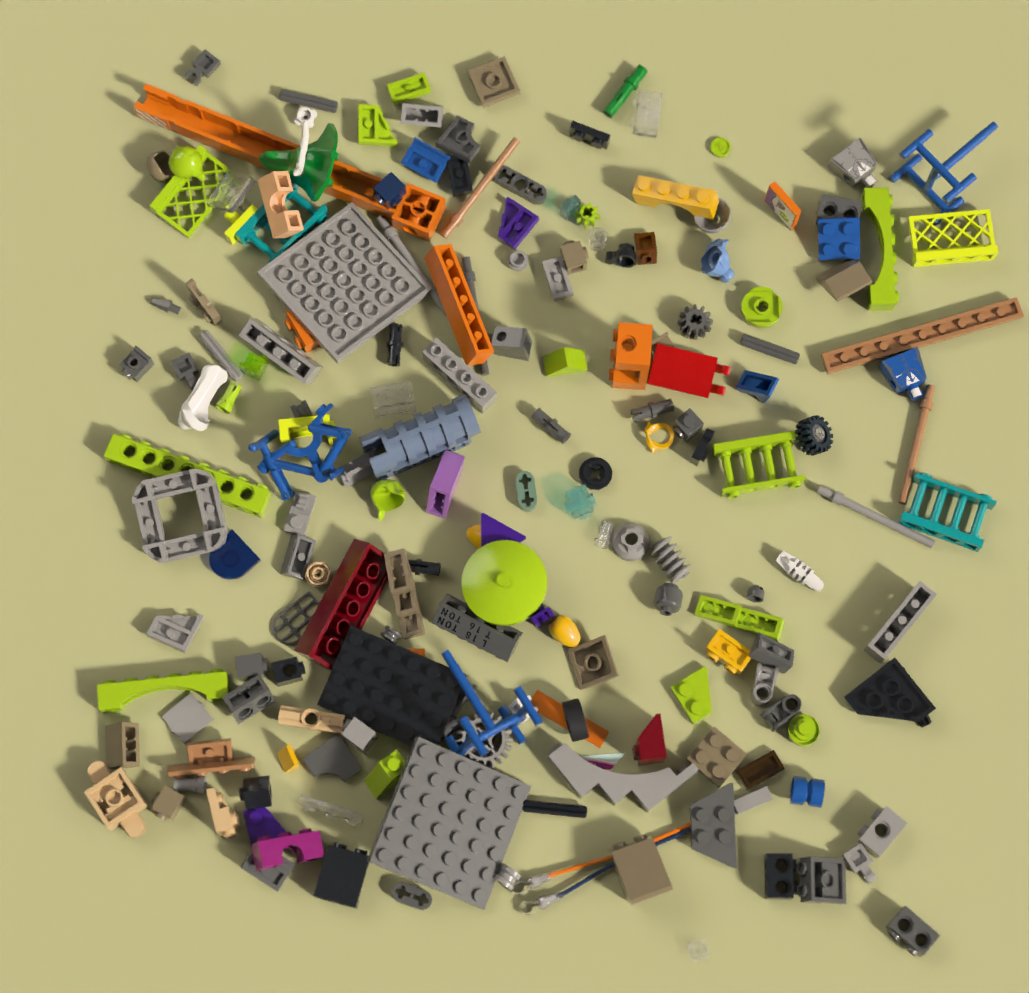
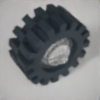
M819 415L803 419L796 425L797 430H795V434L798 436L795 439L796 441L799 440L800 443L797 445L803 447L801 451L803 453L806 452V455L814 456L826 452L831 448V444H833V440L830 439L833 438V434H830L832 429L827 427L829 423L827 421L824 422L825 418Z

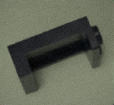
M334 842V846L328 845L313 896L357 909L369 862H367L368 851L355 848V851L346 850V845Z

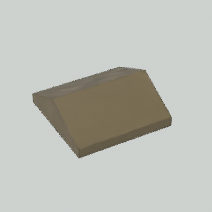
M847 259L815 277L820 285L837 302L872 283V279L860 261L854 259Z
M606 635L567 649L580 690L606 683L619 676Z

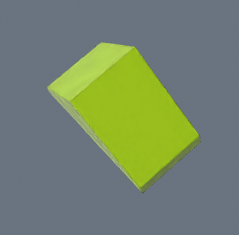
M563 347L543 356L546 377L587 371L584 350Z

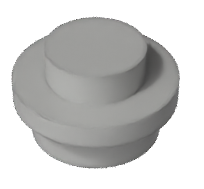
M514 251L508 257V265L514 271H522L528 265V257L522 251Z

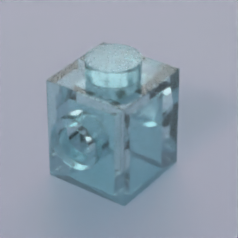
M584 484L565 491L567 502L564 505L568 515L572 514L573 519L579 518L580 520L590 517L591 513L594 512L596 501L593 493H588L586 485Z

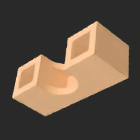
M273 171L259 178L258 184L273 239L289 238L303 231L304 228L299 210L288 211L285 206L287 194L293 191L289 172Z

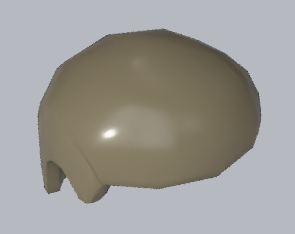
M164 150L151 154L147 159L149 174L160 182L168 181L174 176L168 164L170 155Z

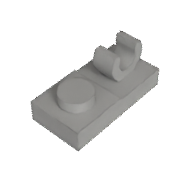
M298 491L295 492L284 532L290 534L298 533L305 536L316 502V496Z

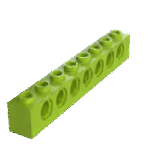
M123 433L120 436L112 435L104 454L107 462L150 478L189 469L209 471L218 484L222 504L263 518L271 498V493L267 486L256 483V485L250 484L246 478L241 476L236 478L228 476L229 473L222 469H217V471L209 469L210 466L202 462L197 464L190 462V459L183 455L176 457L164 448L157 450L145 441L135 442L132 440V437ZM129 449H135L133 456H125ZM149 456H154V457H155V459H154V461H153L152 463H150V464H146V463H145V459H146L147 457H149ZM168 463H173V464H174V467H173L172 470H170V471H165V470H164V467H165L166 464H168ZM227 484L233 486L230 492L222 491L223 487ZM247 491L252 492L251 498L247 500L242 499L243 493Z

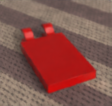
M657 343L648 385L707 399L709 393L724 396L726 387L714 385L712 381L714 373L729 376L731 367L717 364V357Z

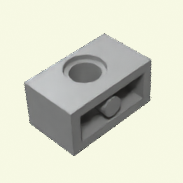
M356 717L352 721L348 719L341 729L343 731L341 734L343 739L364 755H366L378 739L376 732Z
M888 806L882 810L878 808L871 816L873 819L872 823L869 826L865 824L857 833L860 837L856 842L862 843L864 848L875 858L882 855L907 824ZM876 825H881L885 829L884 836L881 837L875 833Z

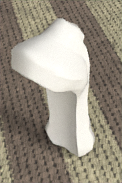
M212 364L203 367L201 376L193 391L182 404L178 418V425L181 429L203 431L208 428L210 423L208 407L217 389L227 381L228 373L226 370Z

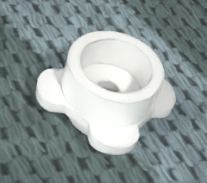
M300 107L294 122L299 126L303 125V122L306 120L310 129L314 126L313 121L317 117V112L307 107Z

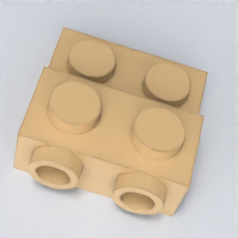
M215 787L206 789L216 833L221 837H225V839L237 837V827L241 826L238 813L227 807L226 799L222 792H219Z

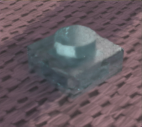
M576 195L571 199H565L560 206V216L564 220H568L579 209L581 200Z

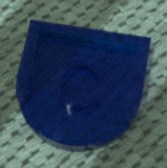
M231 529L227 534L226 543L218 550L210 552L209 563L214 573L218 577L227 580L243 577L261 561L250 547Z

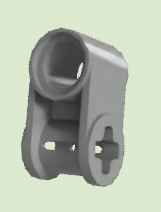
M757 663L751 692V700L755 705L765 706L770 701L778 676V667L773 669ZM759 690L764 691L767 698H758L756 692Z

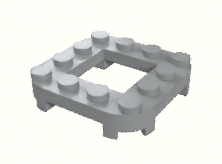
M189 469L146 479L136 488L134 496H132V504H135L144 544L142 548L144 553H147L153 560L162 563L210 553L218 550L226 543L228 529L216 479L209 471ZM196 491L205 532L166 540L157 499Z

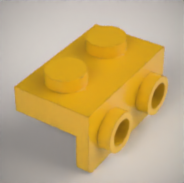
M721 629L717 631L704 650L707 652L706 656L714 662L720 661L725 665L724 668L733 675L735 673L740 675L751 659L749 657L750 650Z

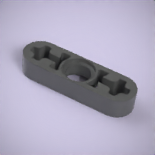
M502 165L493 177L496 184L532 204L540 205L546 200L547 191L543 185L506 165ZM506 172V177L500 179L499 174ZM521 180L525 182L526 186L523 189H517L514 184L516 181ZM541 191V196L534 198V193Z

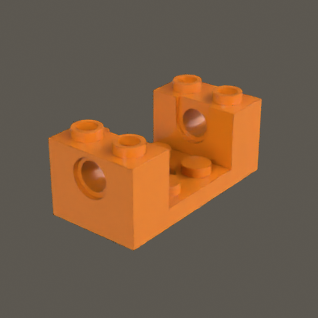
M619 322L618 329L613 330V342L616 343L615 349H611L610 361L614 362L613 369L609 368V381H613L612 388L645 390L650 369L653 325Z

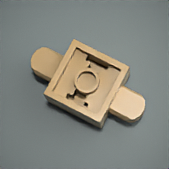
M93 762L88 767L87 773L94 786L84 793L103 823L111 831L121 825L128 836L132 838L142 836L146 830V824L139 815V812L148 807L127 772L120 767L112 773L104 762Z

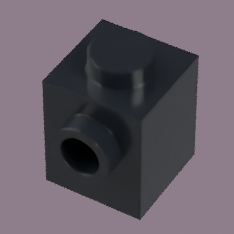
M269 776L243 779V788H239L240 801L245 802L246 809L272 806V789Z

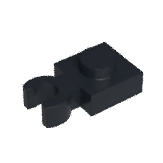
M709 428L706 429L691 457L690 463L698 466L700 461H705L709 453L706 449L715 431Z

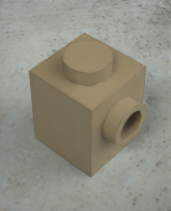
M571 240L560 246V255L562 256L567 275L587 270L586 259L588 258V252L586 247H582L580 241L575 242Z
M165 785L161 793L157 792L151 802L153 806L151 808L156 811L154 815L163 821H166L167 818L173 821L187 798Z

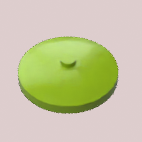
M499 540L482 546L469 558L463 570L461 586L467 605L477 617L493 625L511 626L524 622L538 611L546 597L548 579L541 559L532 549L516 541Z

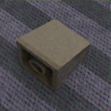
M646 834L634 837V842L626 844L625 841L613 845L614 849L609 850L625 899L631 905L673 890L653 837H646Z

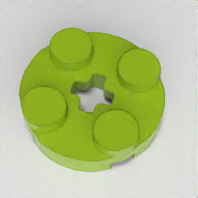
M762 286L751 289L743 297L741 303V314L746 324L756 328H767L776 324L783 309L782 300L779 295L777 296L772 289ZM759 303H763V306L767 307L764 312H760L756 308L759 306Z

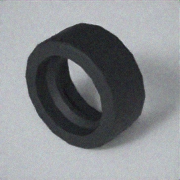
M576 698L562 702L572 742L589 738L580 700Z

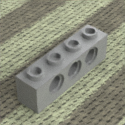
M250 318L239 334L240 337L304 384H311L323 367L258 318Z
M438 338L434 339L422 351L423 360L461 395L465 394L469 402L482 414L497 400V392Z
M919 581L864 651L881 664L937 594Z

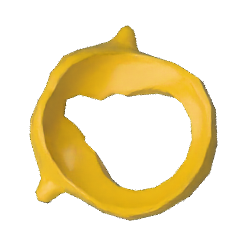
M647 422L645 428L646 443L651 453H654L656 449L668 448L674 440L672 428L666 423L651 424ZM657 429H665L669 432L670 439L665 444H659L652 441L649 435Z

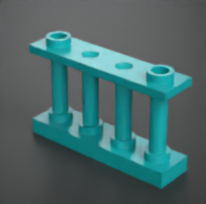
M292 180L293 191L287 194L285 202L288 199H293L312 215L305 224L302 223L303 231L293 235L291 238H278L285 245L277 253L274 252L256 236V232L261 227H265L271 232L263 204L235 233L236 239L240 244L244 245L246 242H251L270 258L268 263L308 235L318 224H323L328 217L327 206L323 204L319 209H316L298 193V185Z
M916 473L912 482L918 484L910 511H903L898 523L910 529L978 552L984 543V539L979 538L978 533L986 509L992 510L997 501L987 494L978 495L938 481L927 473ZM927 487L938 491L930 518L924 519L919 517L918 511ZM947 494L958 498L950 525L944 526L939 524L938 518ZM967 501L978 505L970 532L964 533L959 531L958 525Z

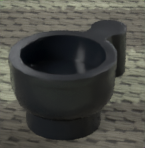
M629 243L620 244L617 251L606 252L605 263L616 264L624 268L635 266L637 262L635 247Z

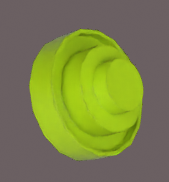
M801 714L790 721L787 732L794 744L806 747L812 745L817 740L820 734V727L815 718L810 715Z

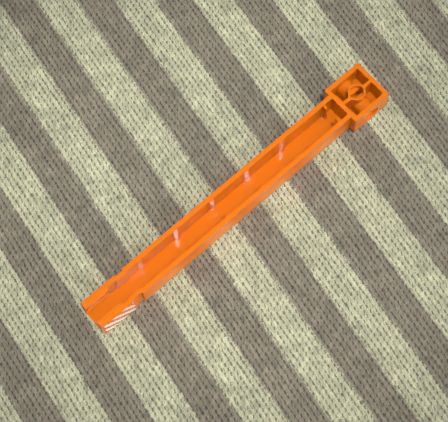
M145 84L143 88L147 93L144 104L136 102L134 106L136 115L140 119L167 130H174L182 136L264 169L266 168L259 161L261 153L270 150H293L300 147V145L189 100H182L179 96L149 84ZM334 161L330 176L333 179V186L326 187L323 192L347 203L353 202L357 207L379 216L383 215L384 218L392 220L394 228L428 242L431 241L446 208V198L410 183L407 184L406 194L398 205L391 206L389 209L384 204L381 206L374 199L373 187L382 178L340 161Z

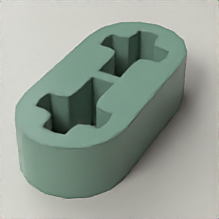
M522 471L516 476L518 505L521 510L530 512L537 506L535 480L530 472ZM522 477L531 480L528 482V489H524L523 483H519V481H522ZM525 494H529V499L534 501L530 503V506L522 503V501H525Z

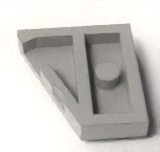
M201 614L184 617L183 615H174L172 617L156 615L146 635L153 640L186 653L204 616Z

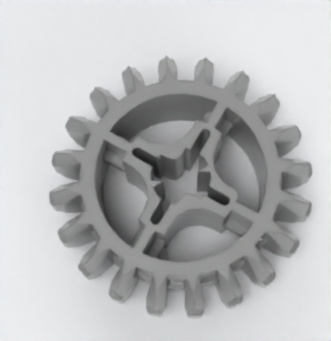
M491 712L489 715L493 720L494 713ZM473 713V721L467 716L476 733H481L482 730L477 725L483 723L478 718L477 713ZM498 716L496 720H493L494 724L500 722L502 717ZM456 730V735L461 736V738H457L455 741L457 744H462L467 737V733L465 730ZM502 730L488 738L489 747L487 745L484 746L491 756L478 757L472 754L477 752L475 746L470 748L464 756H468V759L477 763H483L482 765L486 766V763H490L492 769L495 768L493 762L495 760L501 765L503 762L500 756L506 759L509 757L504 750H512V746L506 744L513 742L512 737H506L512 733V730ZM500 733L502 744L500 749L496 751L492 745V740Z

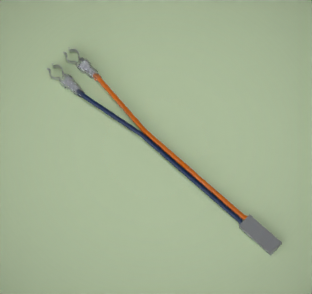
M766 786L734 800V812L738 815L772 800L768 787ZM690 823L653 838L655 845L659 846L691 832ZM611 856L554 872L534 875L527 880L530 886L527 889H536L556 875L612 860ZM613 862L563 892L539 897L536 900L537 908L540 910L548 908L566 894L614 866Z

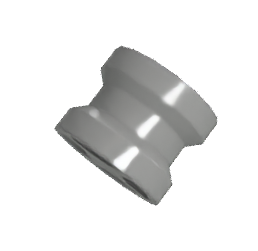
M503 864L501 872L496 874L494 879L511 891L514 888V882L519 880L521 875L508 865Z

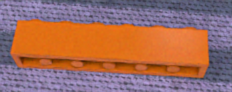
M452 244L433 246L424 260L464 362L467 366L484 364L494 353V350Z

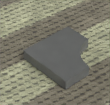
M458 115L435 142L437 148L468 163L481 150L480 144L474 141L472 137V132L475 128L474 123Z
M338 734L302 758L314 777L321 774H334L346 782L363 770Z

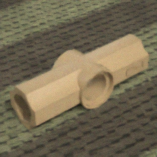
M281 705L278 724L305 728L310 731L318 730L342 734L343 731L341 729L345 724V715ZM309 715L317 716L315 724L309 725L306 723Z

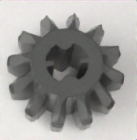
M694 304L692 310L687 306L685 307V312H680L679 317L681 319L678 320L677 324L682 326L680 328L681 333L687 332L686 338L693 335L694 340H697L698 334L704 338L706 336L705 332L711 331L709 325L713 324V319L709 318L711 315L710 311L704 313V306L699 310L697 305Z

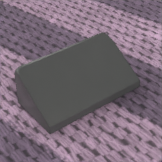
M298 533L292 534L280 574L305 580V573L310 563L316 540Z
M758 632L751 647L749 657L770 668L778 667V672L784 674L793 667L794 650Z

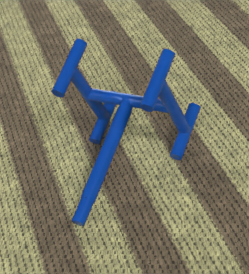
M995 122L990 123L942 164L923 145L934 135L930 129H927L899 153L902 159H906L915 150L919 152L889 176L890 181L895 183L906 174L941 210L940 213L955 211L965 202L961 196L957 197L949 205L947 204L973 183L977 177L975 174L970 173L959 182L948 170L998 128V125ZM923 158L933 167L926 182L912 169ZM941 176L953 187L942 199L932 190L935 181ZM942 219L935 220V222L933 223V225H934V226H937V225H938L939 223H941L943 220H942Z
M446 650L441 654L477 715L487 728L477 734L467 716L461 718L459 722L468 737L460 747L452 735L446 737L444 740L452 752L464 756L470 748L475 746L482 757L488 753L483 741L506 728L512 730L513 736L520 745L526 739L517 725L527 713L535 726L543 722L523 688L519 686L513 691L523 706L513 715L509 713L505 705L500 707L498 711L504 720L494 724L450 651Z

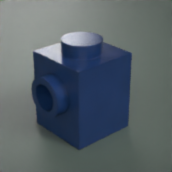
M392 172L373 187L375 201L381 206L384 204L388 209L391 206L398 205L406 194V186Z

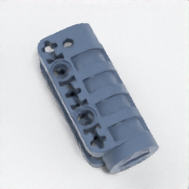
M463 394L452 399V403L441 406V404L432 407L433 411L423 415L421 412L414 414L413 419L402 422V420L393 423V427L384 431L380 428L360 436V443L365 453L381 448L386 450L385 453L369 459L376 481L388 479L442 457L445 450L454 452L469 445L471 437L481 432L466 395Z

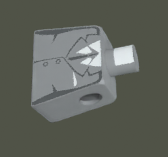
M858 138L829 162L828 168L850 187H855L862 182L867 188H872L877 183V180L872 175L877 163L861 138Z

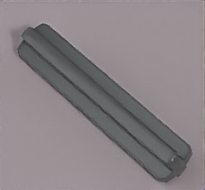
M281 89L279 99L284 102L336 113L338 109V102L286 89Z
M743 334L740 340V345L792 364H797L800 357L798 352L748 334Z

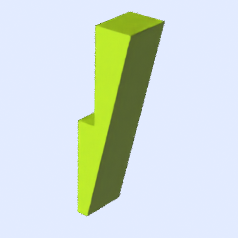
M701 594L694 614L695 616L757 635L759 632L777 642L780 640L785 623L781 617L746 609L739 604Z

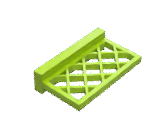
M201 144L196 150L202 156L203 163L206 159H209L214 163L215 168L212 171H203L202 168L201 172L204 175L215 174L217 184L205 185L204 180H202V186L190 187L191 178H180L174 175L149 205L150 212L155 216L158 215L188 239L239 178L236 173L208 153ZM227 173L232 178L228 183L219 184L218 174ZM217 188L218 196L214 199H206L205 189ZM203 189L204 200L192 201L191 190ZM181 191H189L190 201L178 202L177 194ZM205 203L204 213L194 215L193 204ZM190 205L191 215L179 216L178 206ZM176 206L177 216L168 217L163 213L167 207ZM192 219L193 226L188 232L181 227L180 220Z

